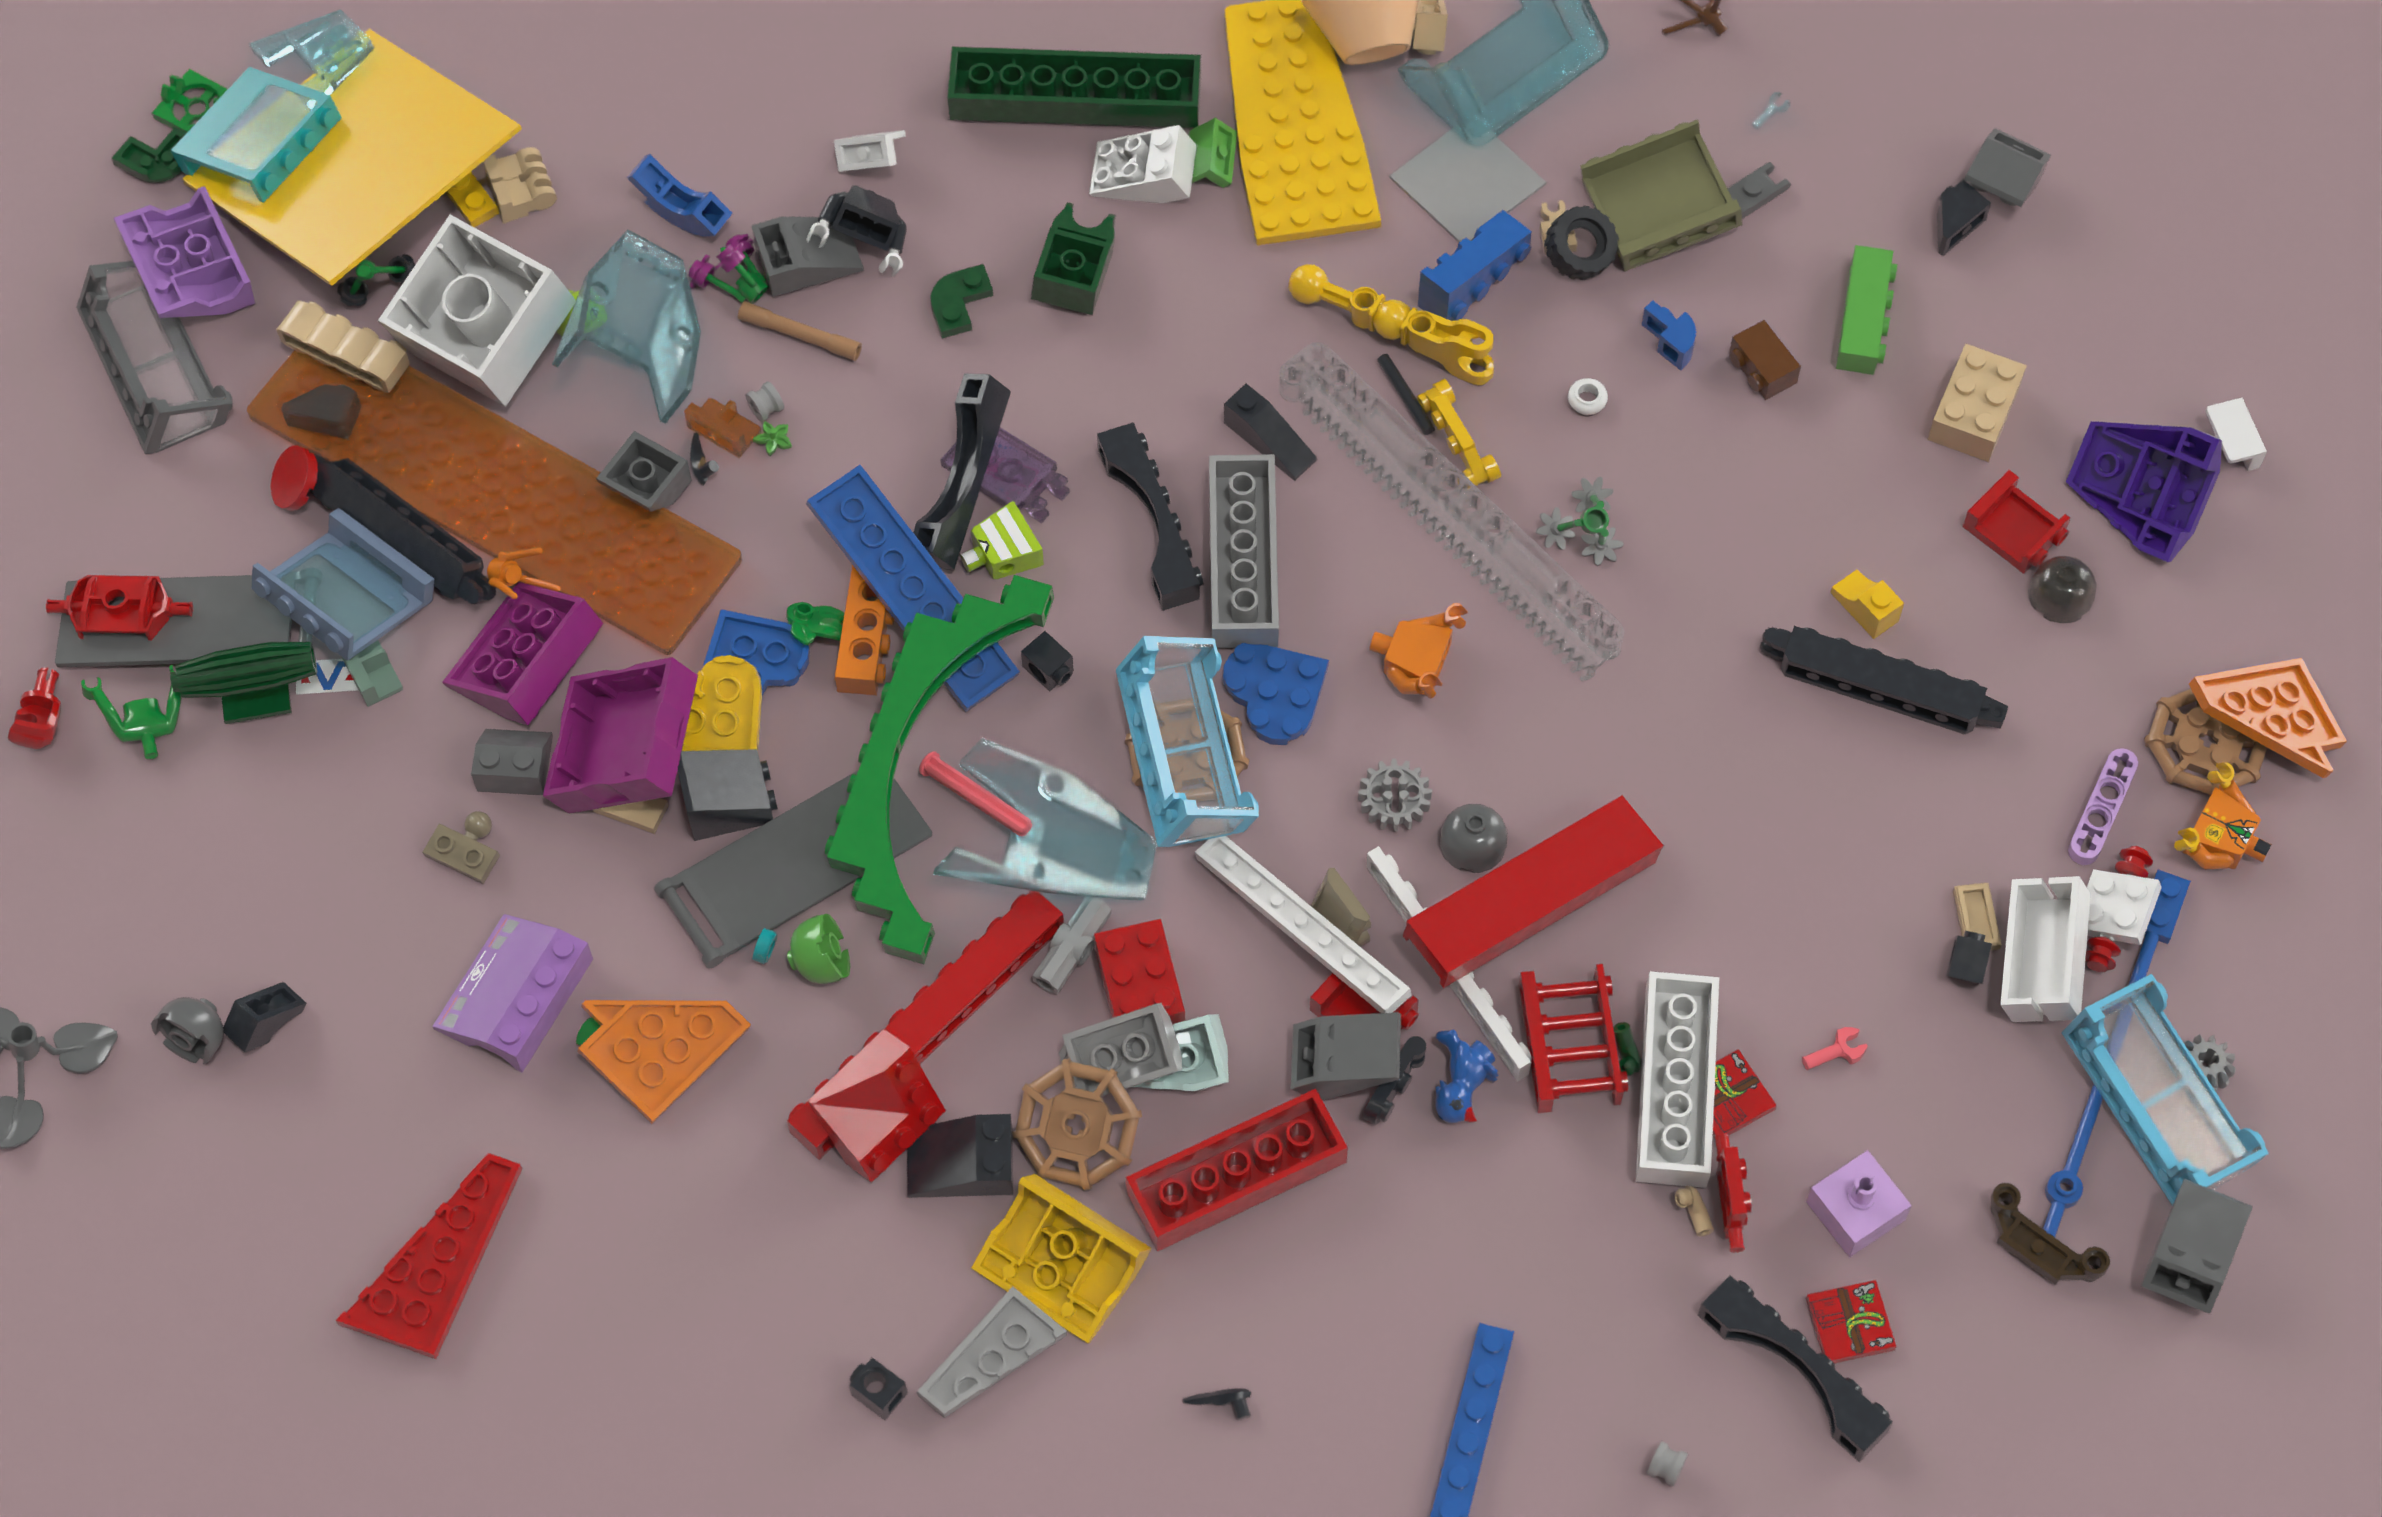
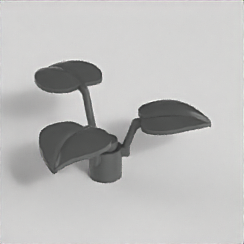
M0 1007V1053L3 1048L11 1050L12 1055L16 1058L18 1076L17 1099L12 1096L0 1097L1 1149L15 1148L25 1144L38 1133L43 1123L44 1113L41 1104L35 1100H24V1062L33 1059L38 1054L40 1047H43L50 1054L59 1055L60 1064L65 1070L73 1073H88L104 1063L118 1038L117 1031L94 1023L79 1022L68 1024L55 1032L53 1039L57 1048H54L46 1042L44 1036L37 1037L36 1030L31 1024L20 1023L16 1014Z

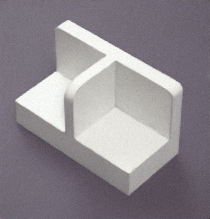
M905 130L858 135L834 140L838 170L848 171L896 165L893 139L905 137Z
M2243 398L2208 406L2205 411L2215 432V437L2222 440L2221 450H2223L2228 463L2232 464L2243 461L2247 471L2260 468L2267 451Z

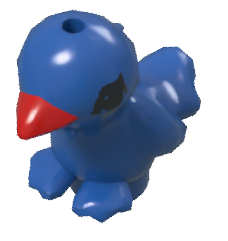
M1455 1030L1437 1032L1436 1039L1444 1044L1451 1054L1450 1074L1452 1082L1447 1085L1446 1082L1440 1080V1086L1435 1088L1436 1112L1447 1123H1458L1461 1121L1477 1122L1472 1108V1095L1474 1090L1485 1079L1492 1083L1498 1080V1070L1492 1065L1495 1062V1057L1488 1047L1478 1040L1471 1046L1461 1041Z

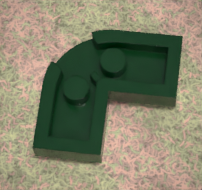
M174 127L156 149L130 136L111 157L115 166L146 182L155 183L170 180L182 172L170 150L186 133Z
M984 264L949 273L934 285L931 292V307L942 339L971 331L972 323L965 304L993 296V288Z

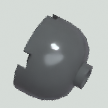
M1466 804L1457 807L1447 816L1441 828L1440 849L1444 858L1454 868L1459 870L1464 868L1472 870V873L1490 870L1502 860L1507 848V828L1502 817L1494 809L1483 804Z
M192 997L174 999L168 1002L151 1022L154 1034L157 1035L161 1031L166 1037L163 1044L179 1057L192 1063H196L201 1058L203 1059V1064H207L219 1048L224 1034L221 1018L216 1013V1006L204 998L200 1000Z

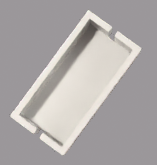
M2080 876L2049 878L2048 884L2058 899H2053V894L2042 878L2012 880L2001 1006L2012 1022L2043 1021V1015H2046L2049 1021L2074 1020L2081 1012L2091 894Z

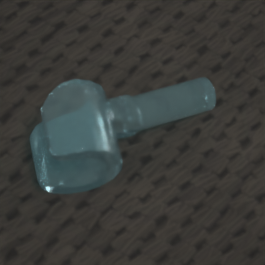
M1773 93L1769 100L1770 105L1752 125L1758 129L1776 111L1781 113L1787 111L1791 105L1790 100L1788 99L1782 106L1776 107V100L1781 97L1782 93Z

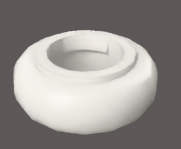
M1583 378L1576 381L1568 392L1570 406L1577 413L1583 415L1599 413L1605 407L1608 400L1607 390L1604 385L1592 378ZM1583 392H1590L1597 398L1593 401H1584L1579 395Z

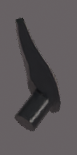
M694 433L690 449L691 468L697 480L704 486L708 477L718 472L719 465L714 460L706 463L699 434Z
M1244 1388L1225 1389L1183 1398V1403L1194 1405L1214 1404L1219 1406L1232 1404L1237 1420H1242L1251 1416L1246 1399L1251 1396L1252 1392Z

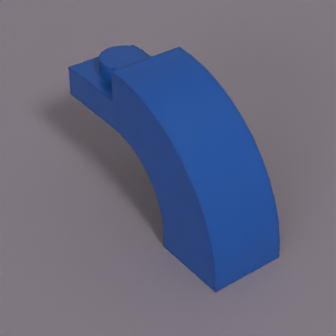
M651 154L645 155L627 177L647 198L644 202L646 205L671 224L689 233L704 237L715 236L733 214L711 191L707 193L697 192L679 182Z

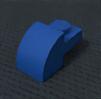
M1652 300L1644 308L1641 325L1659 339L1657 352L1681 371L1692 358L1696 338L1695 323L1686 311L1676 319L1668 308L1661 307Z

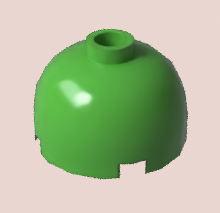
M830 914L816 915L802 922L794 930L790 942L791 950L787 952L788 961L792 969H798L805 979L813 983H833L848 977L850 974L849 952L846 949L841 953L838 940L844 937Z

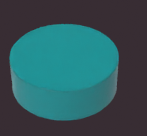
M767 928L762 930L757 940L752 960L762 964L769 961L778 935L775 931Z

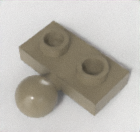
M481 811L470 813L465 819L466 833L464 835L439 823L422 853L426 857L484 884L500 856L498 851L477 841L478 838L485 837L490 832L492 827L490 817Z

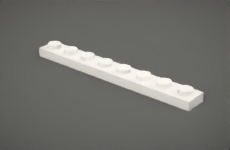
M1227 836L1209 839L1195 851L1196 859L1380 1013H1392L1411 996V990L1406 984Z
M1379 846L1367 853V869L1405 923L1408 919L1427 909V907L1422 908L1416 900L1418 896L1409 881L1404 882L1398 874L1399 868L1391 855L1385 856ZM1470 972L1450 984V987L1518 1082L1529 1075L1532 1060L1531 1054L1522 1042L1517 1043L1511 1034L1513 1031L1510 1023L1505 1016H1498L1492 1007L1493 1001L1489 993L1484 988L1479 989L1473 980V972Z

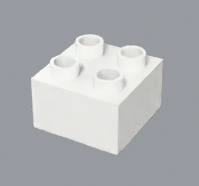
M449 215L378 321L407 352L506 407L576 303V300L551 269L460 219Z

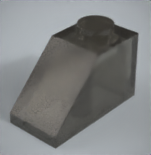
M323 384L284 403L281 410L287 426L349 440L362 407L356 391L345 385L333 386Z

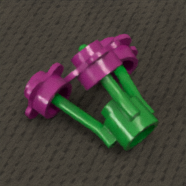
M739 234L730 238L726 242V247H722L720 253L716 256L720 260L716 266L708 262L710 259L709 255H705L702 261L696 260L690 266L688 277L691 278L689 288L694 289L698 285L704 289L711 282L735 296L741 303L746 301V299L751 304L759 300L768 290L769 285L766 283L767 279L757 270L749 258L754 252V247L752 246L754 243L753 239H749L748 234ZM743 261L749 270L746 271L740 262ZM722 267L728 273L735 268L741 275L735 283L739 287L738 290L714 276L715 271Z

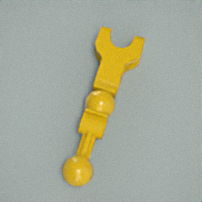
M1305 264L1298 266L1291 273L1288 283L1289 290L1293 298L1300 303L1313 304L1324 300L1350 311L1352 322L1357 327L1369 328L1371 332H1374L1376 329L1378 334L1386 339L1396 340L1401 338L1402 345L1408 344L1414 351L1438 361L1449 373L1463 381L1474 385H1483L1493 377L1494 362L1492 357L1488 355L1493 348V333L1487 327L1469 319L1451 321L1427 311H1417L1415 307L1410 310L1409 306L1403 301L1394 299L1386 301L1384 294L1378 295L1374 289L1369 287H1360L1353 292L1329 283L1324 270L1317 265ZM1481 338L1484 342L1476 345L1473 344L1472 339ZM1474 363L1483 366L1485 370L1483 372H1474L1471 370L1470 364Z

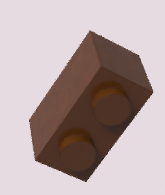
M1765 320L1732 337L1729 351L1731 362L1736 368H1741L1747 376L1750 387L1755 392H1759L1765 401L1797 384L1801 366Z

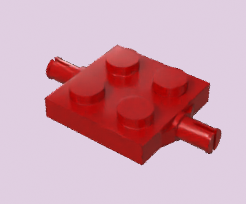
M1718 1134L1714 1137L1717 1150L1716 1161L1718 1162L1716 1176L1725 1239H1729L1730 1252L1738 1253L1745 1250L1742 1230L1743 1226L1748 1223L1747 1213H1751L1752 1210L1750 1192H1744L1743 1180L1747 1179L1745 1158H1739L1738 1146L1730 1147L1728 1134Z

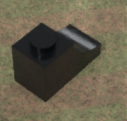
M284 981L234 1001L223 1026L224 1034L244 1053L268 1044L272 1036L286 1022L303 1012L306 1002Z

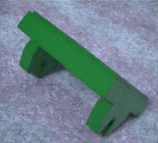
M188 69L181 78L170 75V86L162 85L160 94L162 101L153 110L152 115L155 120L172 129L175 127L187 133L195 125L192 124L193 121H199L210 109L209 102L213 99L214 105L228 89L191 69ZM193 88L206 89L200 97L190 99L183 95L187 90ZM175 103L184 107L186 113L180 121L173 113ZM196 103L206 106L205 111L199 115L189 113L190 107Z

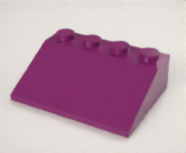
M517 582L512 589L518 595L517 599H512L509 596L505 598L442 683L505 719L529 725L604 623L584 598Z

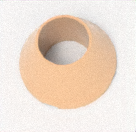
M1301 0L1308 13L1345 64L1361 65L1386 60L1406 52L1411 47L1419 0Z

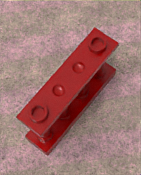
M1596 964L1594 980L1553 985H1542V982L1536 983L1534 971L1520 972L1518 986L1527 1045L1532 1057L1531 1072L1538 1113L1552 1112L1553 1102L1555 1099H1559L1560 1095L1611 1090L1613 1103L1616 1106L1621 1105L1623 1093L1628 1092L1626 1071L1620 1072L1608 996L1613 995L1612 980L1610 975L1605 976L1603 964ZM1596 994L1599 1012L1547 1017V1014H1541L1539 1003H1544V999ZM1601 1026L1604 1044L1552 1049V1046H1546L1544 1035H1549V1031ZM1607 1059L1608 1077L1557 1082V1078L1551 1079L1549 1067H1554V1063Z

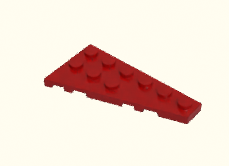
M488 1153L459 1184L460 1188L454 1195L437 1208L434 1217L424 1227H420L385 1265L384 1271L372 1285L364 1288L358 1295L359 1299L347 1312L344 1311L336 1319L337 1324L437 1359L523 1169L521 1164Z

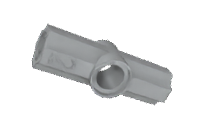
M1087 895L1068 924L1063 923L1056 931L1051 941L1049 952L1032 976L1033 981L1044 991L1050 994H1058L1076 966H1082L1088 959L1094 947V933L1102 930L1112 914V909L1102 899Z

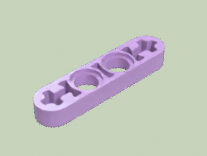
M2116 749L2108 756L2072 837L2068 852L2071 859L2077 864L2090 865L2095 862L2108 836L2138 767L2136 755L2128 749ZM2121 760L2126 762L2120 778H2117L2113 775L2117 764ZM2104 786H2111L2117 790L2119 796L2113 800L2106 799L2102 796L2100 789ZM2094 813L2100 814L2106 819V825L2095 827L2089 822L2088 816ZM2089 835L2093 839L2087 853H2083L2080 849L2086 836Z

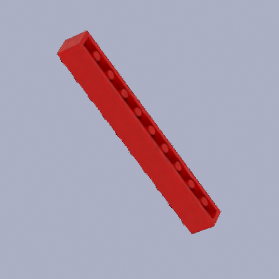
M1035 888L1027 895L1021 894L1012 903L1009 912L1002 918L1000 916L995 918L987 927L986 933L978 941L974 939L969 942L964 948L962 956L957 961L946 964L939 972L938 978L930 986H923L915 994L913 1002L905 1010L899 1009L890 1018L889 1025L884 1029L908 1045L919 1064L929 1057L1048 944L1059 927L1064 923L1063 913ZM879 1032L873 1033L864 1043V1047L869 1042H871L879 1034ZM853 1055L849 1056L848 1058H846V1059L842 1062V1064H841L840 1067H839V1071H840L852 1058H854ZM829 1079L823 1080L816 1087L814 1094L818 1092L829 1081ZM808 1101L805 1104L801 1102L792 1109L787 1120L790 1134L820 1160L835 1145Z

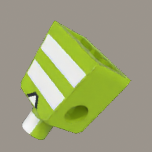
M1014 501L1008 503L973 527L971 536L974 548L960 554L962 563L968 572L985 565L993 579H1000L1044 565L1043 549Z

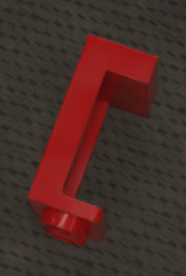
M2008 470L1967 511L1963 528L2025 574L2032 566L2037 568L2044 562L2049 554L2048 550L2053 545L2058 547L2063 543L2069 534L2067 526L2070 517L2066 514L2060 519L2053 516L2016 487L2019 477L2011 470Z
M1334 973L1310 997V1011L1317 1017L1380 1013ZM1415 996L1407 999L1392 1012L1401 1014V1030L1403 1028L1408 1030L1419 1016V1000Z

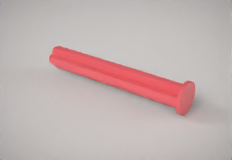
M930 752L922 760L919 767L921 775L931 776L1017 835L1026 836L1028 831L1031 830L1032 823L1028 817L942 761L937 752Z

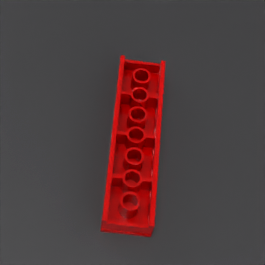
M1621 795L1408 919L1403 937L1406 941L1410 940L1441 979L1440 985L1445 988L1655 864L1664 845L1625 797Z

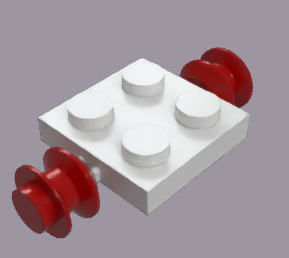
M2130 846L2120 851L2119 855L2123 861H2118L2115 864V870L2118 873L2093 869L2087 886L2091 894L2087 936L2092 937L2088 939L2087 946L2091 950L2086 951L2085 958L2087 966L2093 971L2106 972L2116 967V962L2111 957L2119 956L2121 949L2114 941L2141 945L2162 887L2159 880L2148 878L2149 874L2145 868L2152 866L2153 859L2144 848L2139 846Z

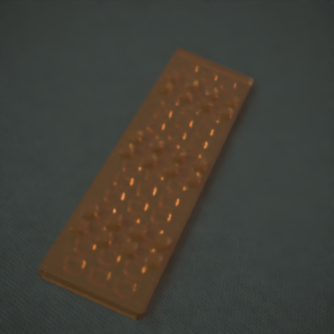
M294 350L247 406V413L252 421L295 445L310 449V453L317 454L330 462L349 458L438 526L494 558L498 557L499 552L511 553L532 548H542V554L513 560L521 568L522 574L558 585L561 588L559 591L561 593L584 598L599 618L665 655H671L742 563L741 551L738 548L666 508L651 512L598 483L596 478L601 473L598 470L411 366L407 367L390 393H385L371 387L362 380L342 373L335 367L327 366L315 360L308 354Z

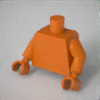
M1453 603L1446 609V612L1409 621H1400L1393 637L1379 632L1374 633L1369 650L1386 655L1383 673L1401 694H1424L1430 699L1436 696L1434 688L1435 686H1442L1439 675L1452 643L1453 629L1450 627L1453 624L1457 629L1464 628L1466 621L1461 615L1467 614L1468 611L1460 603Z

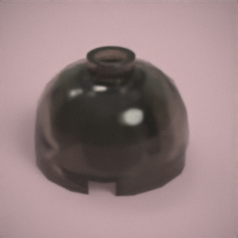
M2066 555L2052 557L2041 563L2033 574L2028 596L2032 607L2035 610L2037 607L2040 612L2044 613L2045 619L2061 624L2071 623L2081 619L2082 615L2089 612L2095 601L2097 583L2094 573L2081 560Z

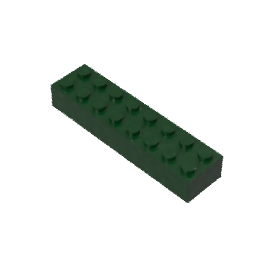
M952 46L947 97L949 119L1149 127L1180 125L1181 128H1195L1199 124L1201 55Z

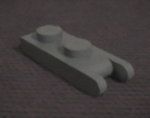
M1771 162L1766 163L1727 188L1732 199H1737L1741 207L1742 219L1790 188L1791 183L1787 179L1775 184L1768 176L1775 169Z

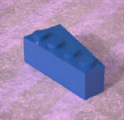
M1502 210L1476 230L1473 240L1466 237L1460 241L1453 255L1450 256L1444 253L1436 262L1438 265L1433 270L1427 266L1420 271L1418 307L1423 311L1451 321L1462 319L1467 313L1469 306L1475 300H1482L1496 280H1503L1517 260L1523 261L1531 251L1532 231Z

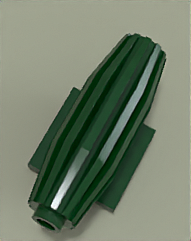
M266 642L219 650L177 664L175 667L176 672H171L170 678L173 691L180 692L182 698L221 697L224 723L230 724L292 713L289 684L316 675L317 664L311 642Z

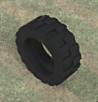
M1585 205L1582 207H1572L1556 218L1550 224L1552 226L1547 229V238L1545 239L1547 257L1550 258L1552 266L1556 267L1559 273L1565 274L1571 279L1586 280L1589 277L1593 278L1610 266L1609 264L1616 258L1615 254L1618 252L1619 236L1615 231L1616 227L1614 223L1610 222L1609 217L1606 214H1602L1597 208L1592 209ZM1583 228L1594 236L1596 249L1593 255L1582 258L1576 256L1570 250L1568 236L1572 230Z

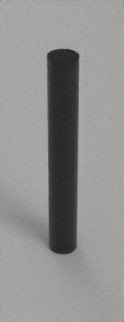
M1388 354L1381 355L1377 359L1379 365L1423 434H1431L1435 430L1434 425Z

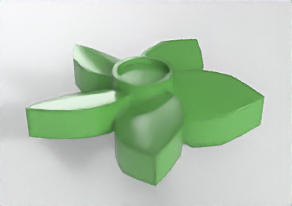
M764 421V433L753 438L754 443L766 444V452L769 456L776 451L777 447L781 449L792 448L791 442L786 436L788 433L787 424H780L774 428L770 423Z

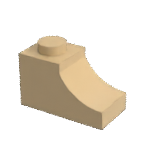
M1444 0L1418 1L1411 43L1413 49H1418L1419 53L1430 55L1435 54L1436 51H1444L1448 18Z

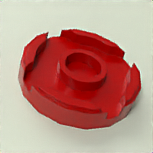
M299 445L289 446L276 461L270 487L272 499L278 507L290 511L298 510L309 500L306 494L309 489H314L318 474L317 459L314 453L309 452L310 449Z

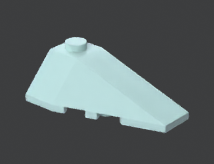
M1209 1014L1173 1024L1182 1055V1070L1132 1087L1198 1091L1229 1082L1228 1048L1219 1014Z

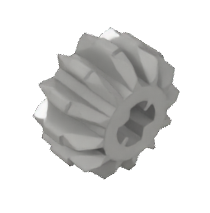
M2199 1034L2195 1036L2193 1042L2187 1040L2184 1044L2216 1092L2218 1087L2226 1088L2230 1082L2229 1078L2235 1074L2236 1067L2231 1065L2235 1060V1054L2225 1053L2228 1048L2227 1042L2220 1045L2215 1044V1035L2210 1036L2206 1042ZM2205 1062L2208 1064V1066L2205 1067L2202 1065V1063Z

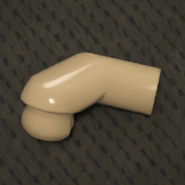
M1692 1186L1678 1189L1675 1192L1676 1204L1681 1208L1687 1207L1697 1236L1701 1237L1712 1233L1714 1228L1699 1191Z

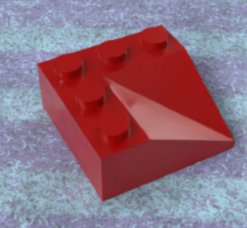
M885 1029L808 1100V1103L844 1162L871 1183L910 1147L931 1124H934L946 1112L911 1048Z

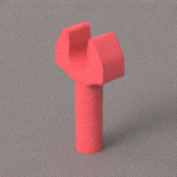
M1844 1027L1837 1030L1836 1041L1833 1045L1802 1057V1062L1807 1070L1838 1057H1842L1850 1064H1854L1863 1057L1868 1045L1862 1044L1856 1048H1850L1846 1042L1855 1039L1859 1034V1029Z

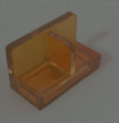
M709 398L702 407L691 402L684 411L687 428L739 459L753 443V438L761 433L759 425L738 414L736 403L732 400L723 405L715 399Z

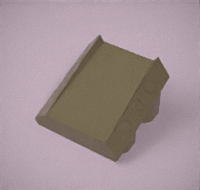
M1329 868L1311 907L1358 946L1362 947L1370 942V936L1367 931L1371 928L1370 916L1337 870Z

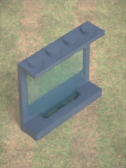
M340 508L329 514L328 533L270 572L258 562L252 566V589L259 597L268 600L283 615L289 616L301 625L308 634H313L326 644L332 652L338 653L347 661L433 600V577Z

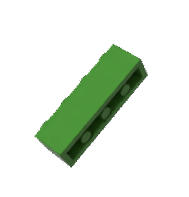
M1855 245L1849 273L1836 369L1874 375L1877 363L1883 364L1886 344H1880L1881 336L1887 337L1890 317H1884L1885 309L1891 310L1894 291L1888 290L1889 282H1895L1897 264L1892 263V250Z

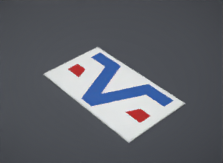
M343 659L316 660L317 674L296 681V694L358 691Z

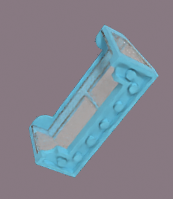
M1143 636L1115 669L1158 847H1173L1242 833L1259 817V805L1252 793L1243 792L1241 794L1212 679L1220 670L1222 663L1215 639Z
M2150 974L2084 1008L2061 1033L2173 1206L2184 1179L2214 1190L2256 1165L2269 1152L2265 1148V1142L2258 1132L2249 1128L2240 1130L2163 1012L2166 1009L2168 999L2166 989L2161 983L2156 981L2153 974Z

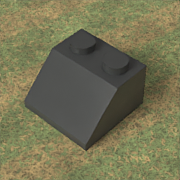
M636 431L630 435L596 478L598 483L650 512L673 505L692 481L688 460Z
M485 729L475 745L471 771L477 792L543 795L553 738L552 732Z

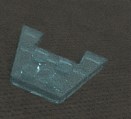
M341 9L249 43L253 53L267 67H270L294 51L317 75L303 84V86L331 95L375 49L371 39ZM296 95L298 100L309 111L317 104L315 101Z

